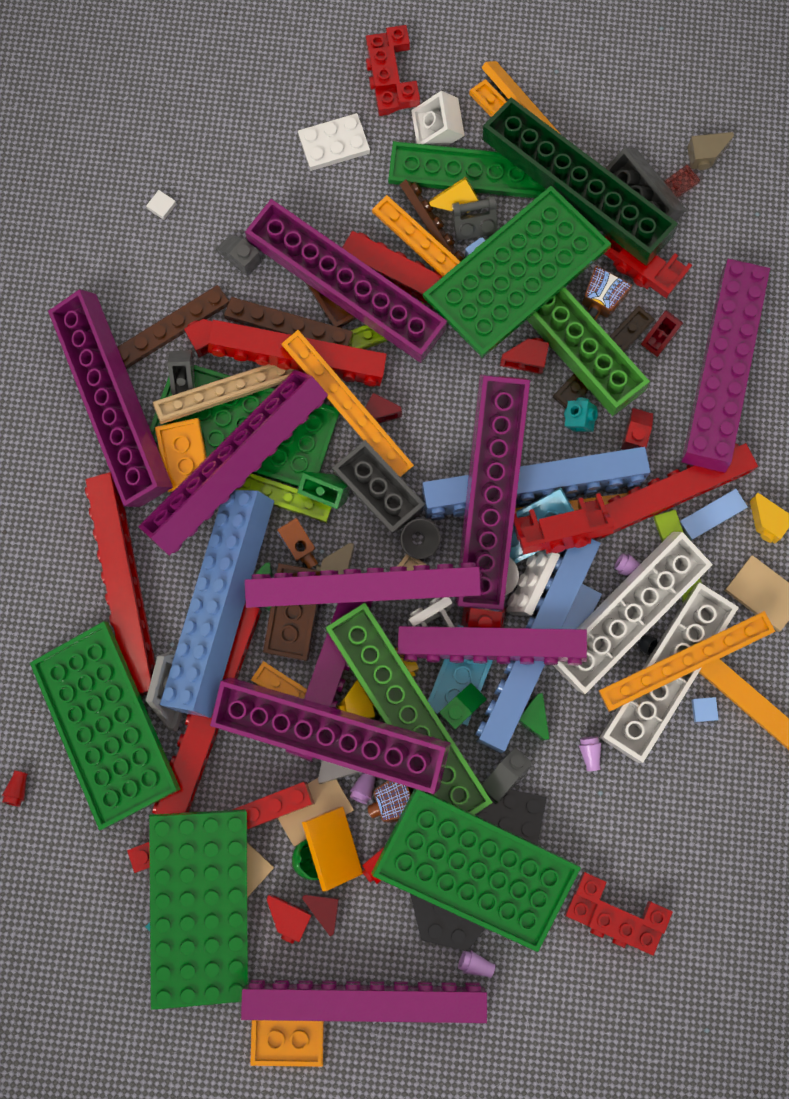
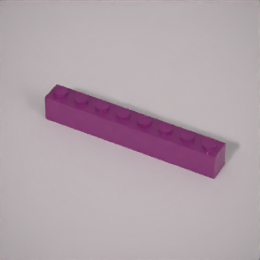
M373 601L338 603L331 624L363 603H366L371 608ZM328 633L304 699L336 708L338 701L335 700L337 692H342L346 681L342 677L345 670L349 671L350 668ZM285 750L287 754L310 762L314 760L313 757Z
M399 626L397 654L406 662H417V658L427 659V662L433 663L440 662L441 659H450L452 663H463L464 659L473 660L474 663L479 664L487 663V660H497L496 663L510 664L511 660L526 665L534 664V661H544L546 665H557L558 661L568 662V665L578 666L582 665V662H587V630Z

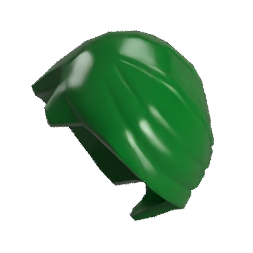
M305 839L293 851V869L304 879L319 880L307 839Z

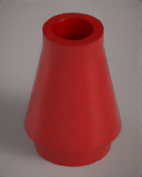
M21 771L13 772V776L2 794L3 803L17 807L21 806V803L25 801L27 773Z

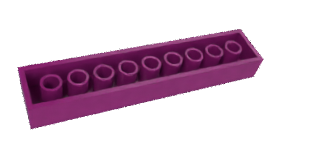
M273 199L269 200L246 229L247 242L418 362L422 363L446 331L447 320Z
M727 259L724 265L687 432L682 463L725 473L732 462L770 272L768 267L733 259Z
M79 289L50 309L48 313L122 503L125 507H141L172 489L173 486L98 297L95 293Z
M294 370L138 528L169 556L177 552L182 547V543L197 532L198 527L204 520L210 519L214 514V510L220 504L227 502L230 494L236 488H240L246 482V478L252 472L257 471L261 467L262 462L268 456L273 455L283 441L292 436L293 430L298 425L307 421L308 415L324 403V399L328 394L313 376Z
M480 374L459 568H461V563L472 562L476 563V567H482L483 595L455 597L458 606L503 610L530 387V380L525 378Z
M472 562L461 563V568H453V564H437V569H430V565L413 566L414 570L407 571V567L399 566L390 567V572H384V568H367V573H361V569L343 570L344 574H338V570L320 571V576H316V572L311 571L297 572V577H293V573H274V578H271L270 574L251 575L252 579L245 580L246 608L483 595L482 567H476V563Z
M231 677L220 682L210 726L431 794H435L440 789L451 742Z
M253 979L242 989L241 1020L487 1023V991L479 982H466L465 986H457L456 982H442V986H433L432 982L420 981L418 986H409L407 981H394V985H384V981H370V985H361V981L350 980L346 981L345 985H337L335 980H323L321 984H313V980H299L297 984H289V980H275L273 984H265L263 979Z

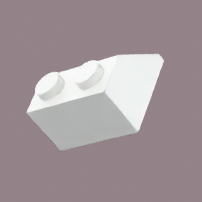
M440 91L411 110L417 144L446 146L465 136L459 100L453 95Z

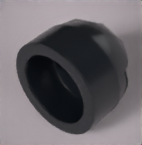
M644 635L641 637V643L638 642L637 644L642 652L650 655L657 646V639L650 635Z

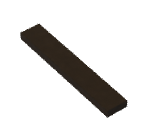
M638 305L610 335V338L625 353L655 319ZM573 374L552 398L566 409L568 401H576L577 398H582L589 390Z

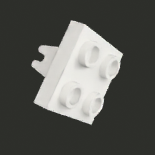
M449 597L435 598L429 602L428 608L423 610L420 607L413 611L408 620V626L428 627L427 624L441 616L447 627H454L446 613L451 610L453 603Z

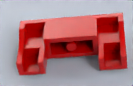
M407 25L386 28V33L366 35L369 57L366 58V68L372 74V77H369L370 90L375 92L379 116L390 115L401 109L419 106L420 96L417 81L400 83L395 52L410 50Z
M607 235L605 236L611 243V247L604 255L614 261L613 266L616 267V270L632 278L639 287H644L647 290L651 287L666 299L692 267L690 263L685 266L676 260L678 257L676 253H674L667 264L666 261L656 255L646 266Z
M596 494V500L584 502L583 497L578 498L579 510L539 519V524L534 509L529 510V516L517 518L515 513L513 527L517 540L520 542L523 555L545 550L546 554L552 552L560 553L565 549L581 548L591 544L592 538L613 534L614 524L607 512L601 494Z
M582 872L564 916L590 927V933L603 938L606 934L612 937V943L625 948L628 944L654 956L662 933H665L673 911L648 901L642 918L634 916L601 901L600 898L607 882Z

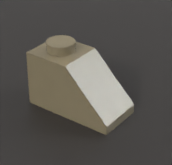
M734 133L692 136L687 146L691 169L706 170L712 167L729 147Z
M348 543L322 559L321 565H317L316 570H338V574H344L343 570L350 569L355 549L354 544Z

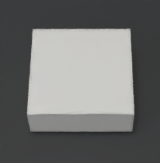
M158 190L146 207L149 211L165 220L177 204L175 200Z

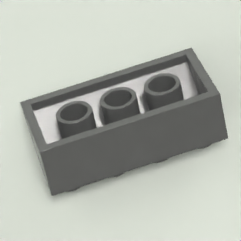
M624 147L606 167L608 171L673 220L677 221L687 211L637 148Z
M366 440L332 467V470L392 534L402 529L409 521L417 518L424 510L425 503Z

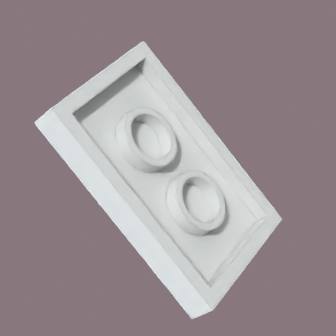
M357 113L298 130V136L310 171L370 154V148Z
M540 551L527 559L526 570L518 579L515 593L508 599L506 612L511 615L532 616L560 554L553 552L546 554L545 551Z

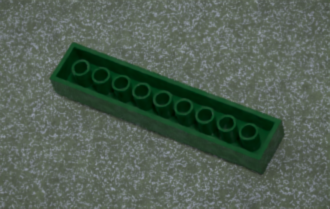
M512 97L483 125L482 140L544 188L547 189L552 186L592 225L646 266L674 237L678 226L675 220Z

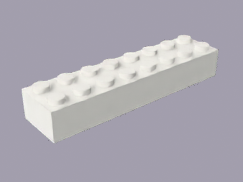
M672 532L577 628L587 630V662H582V665L573 666L568 665V662L558 661V664L553 666L577 691L586 694L713 564L683 532Z
M699 582L693 586L642 669L724 631L739 607ZM701 668L618 707L599 738L635 762L643 763Z

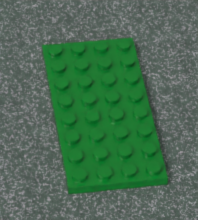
M550 186L424 292L423 298L483 358L610 249L611 243L556 189Z
M194 365L195 388L230 377V375ZM169 377L161 399L172 396ZM268 388L164 424H160L155 412L150 426L155 443L158 444L155 427L199 418L208 457L275 389ZM322 404L319 408L314 409L308 415L307 421L298 425L293 430L292 436L283 441L278 446L277 451L273 455L268 456L262 462L261 467L252 473L299 488L303 472H321L340 413L335 407Z
M103 621L30 662L99 831L181 790L109 622Z
M414 788L371 874L375 878L538 952L581 867L428 792Z
M243 809L149 815L151 1010L242 1002V989L245 985H248L247 811Z

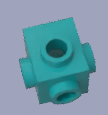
M577 398L576 401H568L564 412L565 427L573 432H594L595 421L598 418L597 406L592 404L587 398Z

